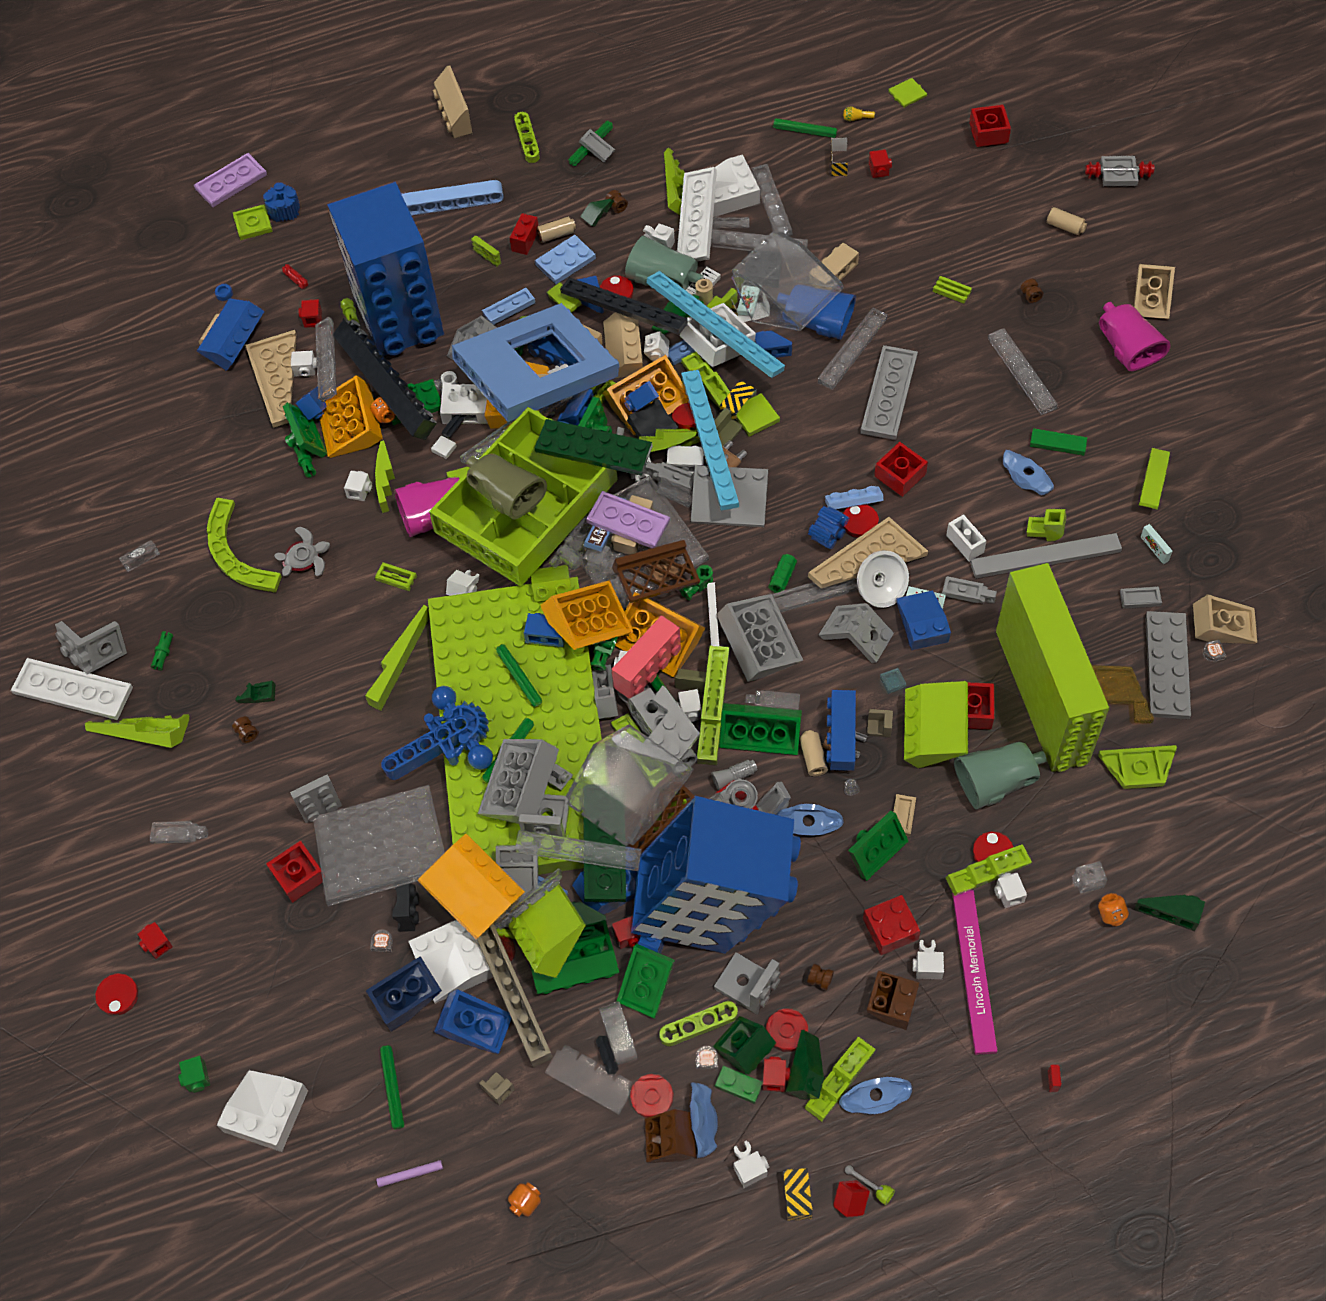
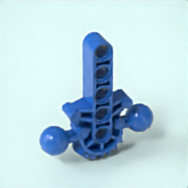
M449 686L437 687L433 691L432 702L439 710H445L444 716L434 717L430 713L426 714L424 721L430 732L386 756L381 763L382 769L389 779L396 780L444 753L451 765H457L459 762L458 756L462 753L463 749L469 750L468 762L473 768L478 770L488 768L493 760L492 751L487 746L478 743L481 739H487L486 732H489L487 726L489 721L486 718L485 712L479 706L475 707L472 702L468 705L464 701L462 705L456 706L455 691Z

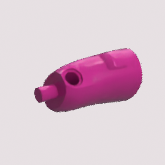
M1108 302L1103 306L1105 313L1099 320L1100 329L1114 348L1115 357L1128 371H1137L1161 360L1169 352L1170 342L1144 319L1131 304L1115 307L1112 302Z
M459 477L424 484L415 482L394 490L398 509L409 537L433 529L429 511L454 486Z

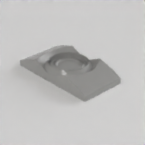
M496 845V864L525 891L519 901L497 920V927H508L510 919L515 915L517 909L539 892L537 845Z

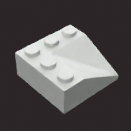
M743 155L726 159L715 167L717 176L713 217L760 204V188Z
M724 303L710 308L753 342L755 341L756 333ZM692 317L687 318L688 324L680 333V337L711 367L741 355Z
M457 920L409 941L415 958L421 956L442 990L433 999L434 1003L446 999L448 994L456 989L464 991L493 978L478 941Z
M249 1070L227 1102L217 1126L224 1133L282 1152L308 1090L302 1083L280 1076Z

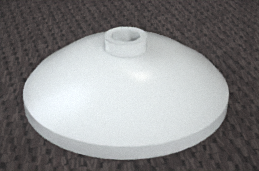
M886 550L870 554L862 562L857 575V586L860 595L867 603L875 607H889L897 603L896 598L903 597L909 582V572L904 560L898 554Z

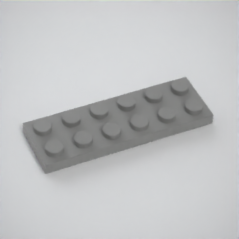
M883 345L861 427V434L896 440L917 359V351Z
M1147 611L1145 617L1149 717L1190 719L1191 705L1186 613Z

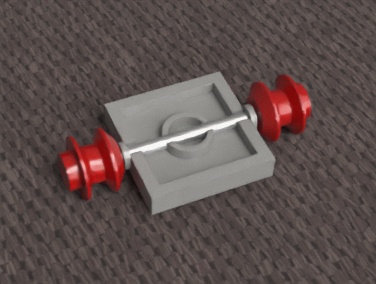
M1102 156L1101 165L1098 161L1095 165H1092L1091 161H1089V164L1085 166V175H1088L1089 179L1092 175H1095L1097 179L1102 174L1103 186H1137L1138 175L1140 178H1143L1144 175L1150 178L1154 174V164H1151V161L1148 164H1144L1141 161L1139 166H1136L1135 156Z

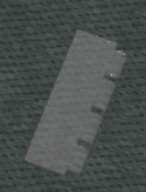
M558 868L521 897L512 908L494 923L495 928L503 929L513 921V916L517 918L529 908V903L533 905L546 895V890L550 892L559 885V880L562 878L561 870Z
M567 1045L564 1046L562 1051L558 1050L545 1073L619 1115L631 1094L629 1088L632 1081L618 1075L614 1082L615 1074L608 1075L605 1066L600 1064L595 1071L596 1061L584 1054L577 1061L576 1058L579 1052Z

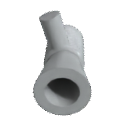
M746 760L729 767V769L711 772L712 780L719 791L733 780H742L753 775L757 771V766L754 760Z

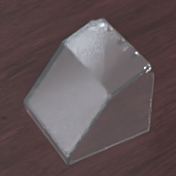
M780 231L778 233H770L764 241L732 270L734 274L732 276L733 282L752 322L801 331L844 288L842 282L805 245Z
M628 724L593 744L566 795L568 798L567 805L577 812L584 810L581 814L594 824L599 821L598 827L612 836L616 833L617 835L614 838L623 845L627 846L629 843L634 845L658 819L694 769Z

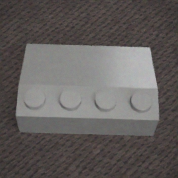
M695 465L691 523L748 527L765 526L768 469L728 467L738 497L739 507L721 511L708 466Z
M772 594L728 603L716 614L748 682L764 678L803 661Z
M503 739L478 814L519 824L520 814L538 815L537 813L544 798L559 749L542 739Z

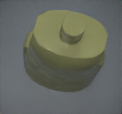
M494 453L485 455L479 460L471 456L466 462V465L469 467L467 482L470 486L492 503L494 509H497L502 514H506L511 519H518L528 513L545 496L547 490L545 479L508 462Z

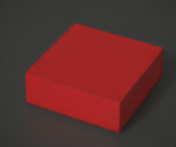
M1051 1064L1048 1069L1050 1092H1058L1061 1087L1059 1064Z

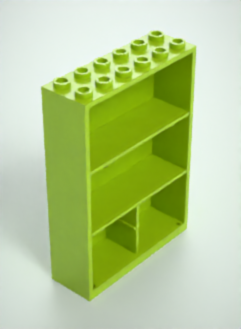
M529 407L523 411L480 458L494 453L508 462L545 479L547 490L543 499L522 517L511 519L506 514H502L497 509H494L492 503L470 486L467 482L466 472L429 511L436 534L520 587L523 586L593 508L601 492H607L618 480L617 470L536 453L534 447L545 420L548 418L544 417L539 411Z
M1049 563L1010 572L997 625V636L1043 752L1046 755L1051 772H1063L1073 766H1085L1090 762L1109 710L1108 703Z

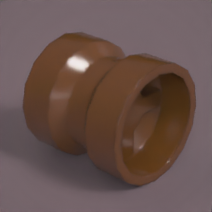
M612 190L606 195L605 199L614 200L611 208L615 213H621L627 208L628 201L622 197L618 190Z
M1033 278L1023 282L1020 287L1023 294H1026V299L1029 303L1039 301L1044 295L1041 288L1038 287L1037 281Z
M247 716L238 718L232 725V729L236 734H239V739L242 743L252 742L259 734V731L255 726H252V722Z
M814 963L807 983L819 985L821 989L827 991L834 971L830 969L822 970L820 965Z

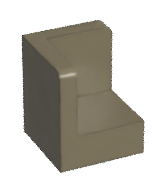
M869 709L867 735L891 737L893 711Z
M495 1073L486 1083L483 1080L479 1083L481 1088L499 1106L515 1090L513 1084L507 1078H502L498 1073Z

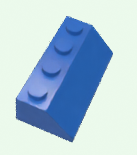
M229 298L197 349V352L227 371L264 311L250 301Z

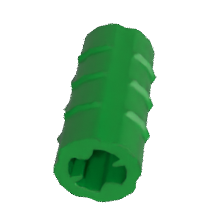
M789 554L781 556L768 585L772 592L777 594L784 593L792 577L791 575L795 571L797 564L795 557Z

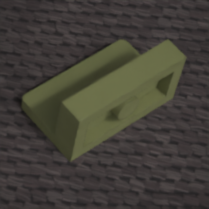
M726 407L714 420L722 446L728 440L732 441L742 430V425L731 419V410Z
M678 668V673L675 675V689L688 691L697 689L698 692L704 693L707 672Z

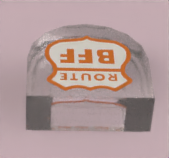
M1220 640L1208 642L1204 646L1203 656L1207 660L1220 661L1226 658Z
M383 929L376 931L371 938L370 950L392 952L393 939L391 934Z
M703 1046L697 1051L696 1069H718V1055L713 1047Z

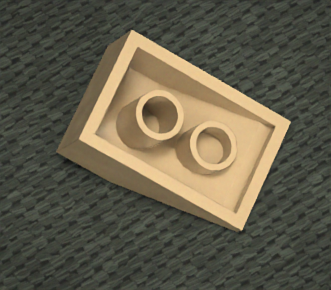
M1139 264L1134 307L1143 317L1169 319L1175 267Z
M1206 595L1193 603L1195 638L1212 643H1257L1255 610L1253 607L1211 595Z

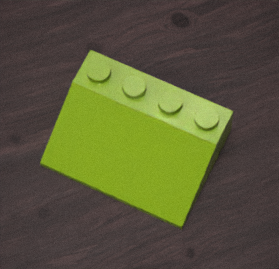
M968 682L928 683L905 689L904 760L917 768H922L968 754Z
M553 880L517 909L515 915L510 919L508 927L534 972L556 978L586 925L558 881Z

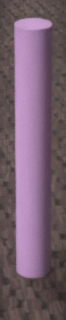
M440 1160L377 1178L378 1187L438 1171L443 1169V1165Z

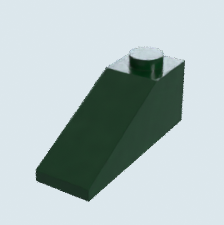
M1193 895L1141 898L1137 900L1134 910L1195 931L1200 923L1205 901Z
M801 1030L786 1092L799 1099H819L824 1080L819 1038L805 1030Z

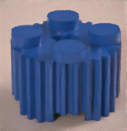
M281 182L276 183L274 188L271 187L263 195L268 215H270V219L273 221L294 220V218L299 216L300 203L297 193L289 185L286 186Z
M823 506L817 514L819 517L815 524L811 525L808 534L816 542L833 549L837 541L836 539H842L846 530L843 528L848 523L849 517L830 506L828 508Z

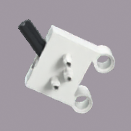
M447 371L441 375L443 387L440 415L442 424L447 425L441 434L448 439L451 438L461 424H488L485 418L487 398L476 385H458L454 372Z

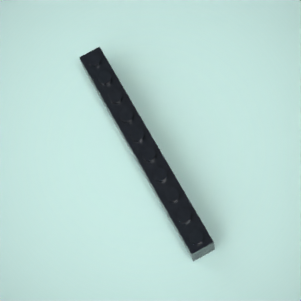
M343 318L333 334L335 339L413 437L426 440L437 424L432 418L433 415L415 397L416 394L407 387L408 384L399 377L400 374L391 367L392 364L383 357L384 354L375 347L376 344L367 337L368 334L361 330L360 324L355 320L349 321Z

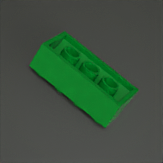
M724 703L721 716L719 748L798 755L802 710Z
M609 933L576 942L556 978L536 973L531 966L537 994H548L555 989L570 988L574 984L590 983L594 979L601 977L609 978L619 973Z

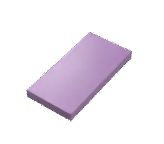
M247 153L194 184V187L214 207L263 178L267 173Z
M604 491L601 492L586 519L588 524L649 548L657 546L670 522V517Z

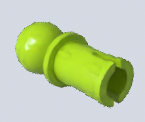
M349 298L343 299L340 303L343 315L346 316L347 320H355L359 323L353 301Z

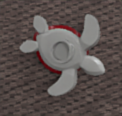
M297 527L295 531L302 537L303 541L292 544L285 554L276 553L274 557L278 561H282L284 566L282 574L285 577L290 575L292 570L304 571L314 565L315 575L319 577L325 569V561L319 557V554L326 552L330 548V543L321 541L314 545L312 533L303 527Z

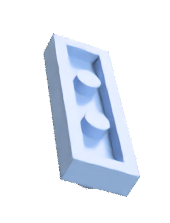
M524 288L483 309L482 314L494 325L535 303V298L527 288Z
M869 486L866 489L860 490L851 489L848 492H835L825 496L827 506L834 509L883 501V493L879 486Z

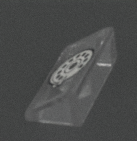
M150 540L123 555L119 560L126 571L129 572L160 553L156 545Z

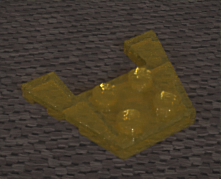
M1092 665L1107 703L1133 704L1134 723H1153V714L1148 709L1147 700L1141 693L1140 684L1132 667Z

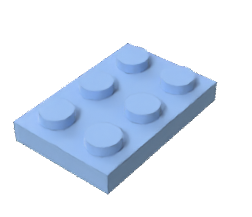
M573 235L536 259L535 265L555 284H558L595 260L596 255L576 235Z

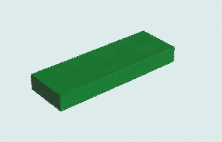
M1033 428L1030 447L1084 456L1088 437Z

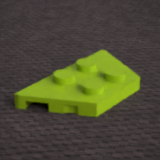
M1177 746L1099 751L1098 756L1123 789L1164 786Z

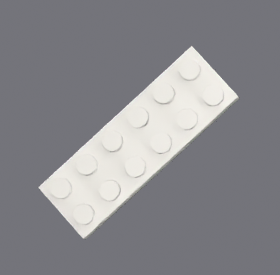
M715 167L684 173L677 252L688 255L696 261L708 260L710 258L717 176Z
M27 658L11 692L23 697L118 720L133 686L130 683L90 673L86 674L82 671Z

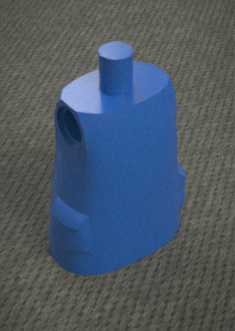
M796 285L789 296L779 293L776 303L785 306L784 318L788 321L813 329L819 335L841 340L852 317L856 295Z

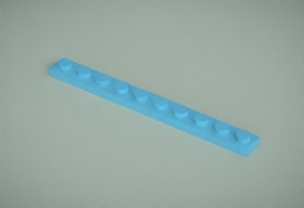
M658 271L647 277L646 283L768 376L773 378L784 371L785 365L662 272Z
M699 370L681 373L682 381L720 509L722 511L738 508V497Z

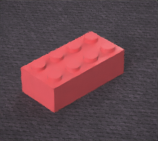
M661 615L612 668L614 689L627 698H631L644 691V687L654 681L657 673L668 665L672 656H676L680 652V627Z

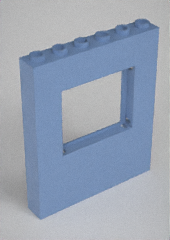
M562 303L452 345V358L507 422L517 419L527 407L539 410L618 377L620 367L618 360L613 358L609 351L599 343L598 339L594 338L589 330L580 323L579 319L575 318L571 311ZM553 334L574 356L578 363L540 378L514 349Z

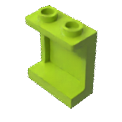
M568 564L540 568L532 574L531 582L535 602L548 600L551 596L571 591Z

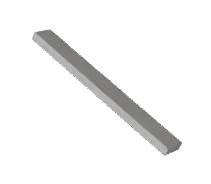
M1117 533L971 559L970 564L974 577L981 578L1045 563L1052 565L1119 553L1122 551V547Z

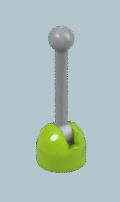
M848 1165L845 1167L847 1174H852L876 1190V1197L881 1203L887 1205L895 1193L893 1188L888 1185L878 1187L854 1171L852 1166Z

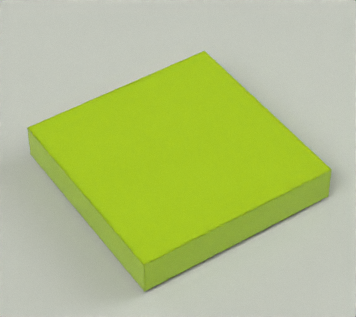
M265 204L233 212L240 240L273 232Z
M762 393L748 399L736 414L737 421L742 425L749 437L780 422V417Z

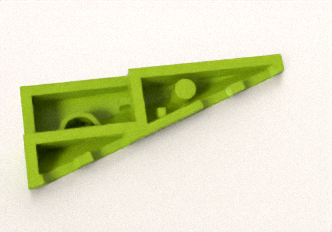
M668 148L664 152L668 208L680 215L685 172L678 167L679 161L677 159L674 160L673 151Z
M183 714L179 718H172L171 715L165 716V718L122 719L119 723H112L111 720H105L104 722L88 721L85 723L86 731L172 748L183 741L189 722V714Z

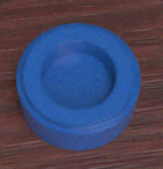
M221 284L216 287L215 295L218 300L226 301L232 297L233 291L228 284Z

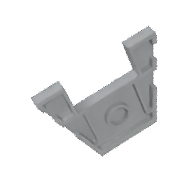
M662 686L653 697L652 702L668 713L644 743L626 732L616 744V748L676 767L699 738L700 733L668 690Z

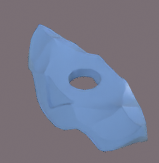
M1010 450L1004 452L1003 465L1008 469L1012 480L1019 487L1034 490L1039 495H1045L1054 489L1049 476L1034 461ZM1026 468H1030L1034 473L1026 475L1023 471Z
M799 804L782 809L776 814L794 819L793 833L798 835L816 836L826 834L840 828L844 822L842 816L837 811L816 804ZM806 815L814 817L815 822L810 827L803 824V817Z
M878 1077L866 1080L846 1092L840 1098L839 1104L843 1109L852 1113L879 1114L887 1112L911 1096L912 1085L907 1080L895 1077ZM874 1088H879L882 1092V1097L878 1101L870 1098V1092Z
M692 1082L690 1083L692 1087L690 1103L691 1123L698 1151L697 1158L709 1155L717 1148L714 1138L717 1132L718 1121L716 1110L711 1103L712 1090L706 1085Z

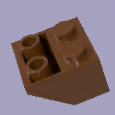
M878 971L867 1012L885 1024L907 1030L919 982Z
M673 1109L645 1118L647 1163L680 1162L696 1157L691 1112Z

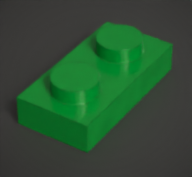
M725 1066L722 1067L715 1084V1088L753 1104L756 1103L763 1086L762 1081Z

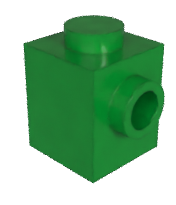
M200 1055L179 1062L181 1074L178 1077L182 1087L184 1086L189 1092H200L205 1087L210 1086L206 1063Z

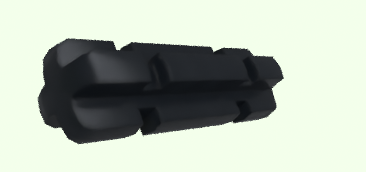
M606 1035L599 1036L596 1044L599 1048L603 1064L606 1065V1072L608 1075H614L619 1068L611 1045H608L610 1042Z

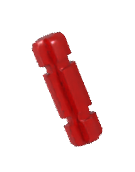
M286 264L282 267L283 273L301 289L308 287V281L295 269H292L290 265Z

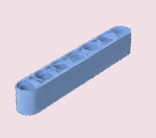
M491 180L403 193L402 196L410 214L418 215L498 203L503 200V190L500 181Z

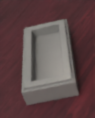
M591 129L579 141L604 163L615 151L613 147Z
M1159 587L1126 588L1120 590L1123 609L1162 605Z

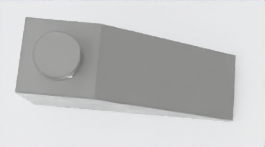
M605 665L607 667L606 671L592 668L595 702L599 719L618 716L611 665Z

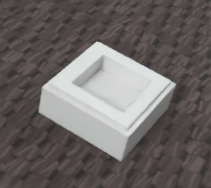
M441 436L432 446L431 450L433 453L447 459L457 446L455 442Z

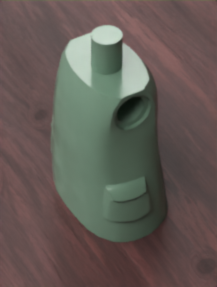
M641 236L634 245L625 269L626 278L645 286H650L646 283L647 277L658 271L662 272L684 290L688 288L691 282L696 283L704 278V275L696 273L697 261L694 258L677 252L646 236Z
M1016 742L1000 748L972 752L956 757L954 759V768L971 805L975 809H979L984 806L1000 803L1004 796L1038 781L1040 778L1038 765L1045 763L1047 759L1043 751L1032 754L1025 743Z

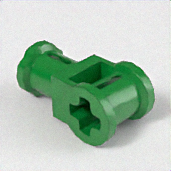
M701 565L697 568L696 572L700 579L699 584L679 589L686 600L690 601L697 591L701 592L707 588L708 583H713V570L710 566Z
M618 637L594 645L593 653L595 655L593 661L590 662L593 669L606 671L607 659L613 653Z

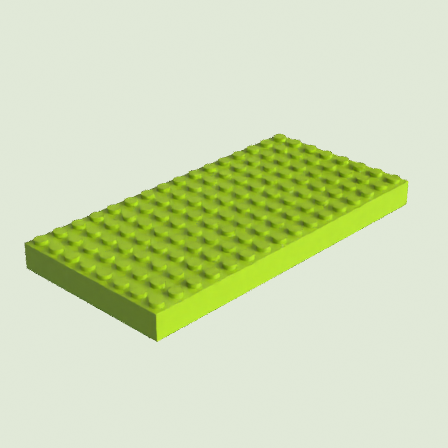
M578 577L570 578L571 591L579 589ZM525 584L522 587L518 585L428 599L436 685L437 687L449 686L455 691L456 706L462 705L464 701L468 705L472 702L475 707L479 706L485 712L486 718L489 721L487 725L489 732H486L487 739H481L478 743L487 746L492 751V762L499 754L503 739H510L525 718H529L533 721L534 726L524 739H542L558 748L559 751L555 764L573 774L562 790L548 783L544 793L546 795L570 796L565 844H560V841L556 840L540 843L539 839H528V842L523 840L520 824L478 814L488 785L483 781L482 776L488 768L483 770L473 768L468 762L469 750L463 749L461 751L462 753L458 756L459 762L457 765H451L444 755L453 844L467 834L495 863L496 845H537L538 875L584 868L583 785L609 786L588 646L574 650L565 640L564 647L525 642L524 630L528 613H541L544 615L540 605L546 601H534L532 584ZM501 644L506 645L542 698V703L537 707L531 704L498 655L496 648ZM439 710L440 717L444 716L445 710ZM546 811L542 815L553 816V813Z

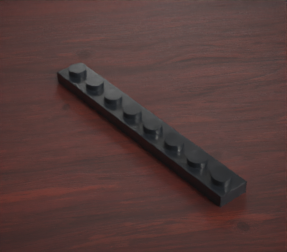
M570 277L560 287L562 294L678 335L688 324V319Z

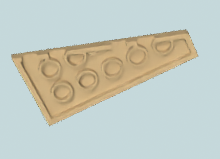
M295 330L245 345L273 428L289 423L285 418L282 406L287 402L292 404L294 374L291 368V355L296 349L297 334Z
M888 517L811 570L808 577L820 588H825L857 578L862 562L874 552L882 550L891 551L898 554L904 562H909L927 556L928 550Z

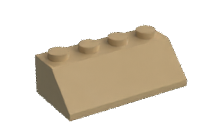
M447 66L434 82L435 89L433 94L435 99H438L439 110H443L442 117L444 121H447L448 132H452L453 137L456 138L471 134L472 128L465 100L451 66Z
M616 312L603 321L605 345L613 358L619 362L620 367L618 377L616 378L628 377L643 368L638 320Z

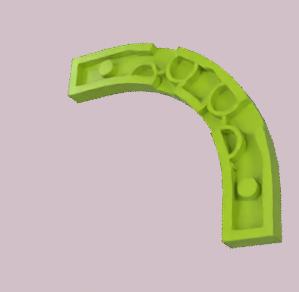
M216 498L207 524L208 546L216 564L228 577L244 586L276 592L282 578L280 573L248 566L240 562L230 550L227 542V527L235 507L234 500Z

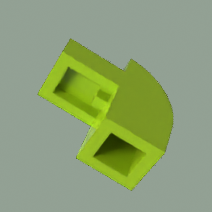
M1046 509L1045 517H1029L1027 537H1046L1047 541L1060 539L1064 535L1065 509Z

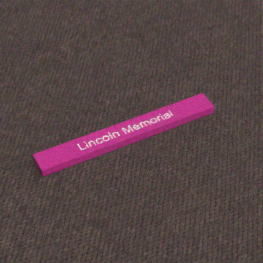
M969 890L956 896L952 893L975 1055L996 1054L997 1045L974 890Z

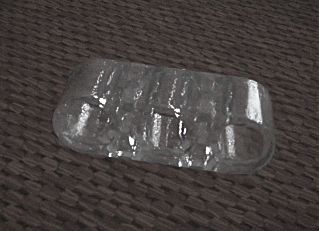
M617 1001L599 1007L617 1065L638 1059L620 1002Z

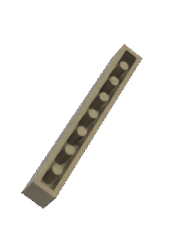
M493 924L477 941L534 1068L553 1059Z

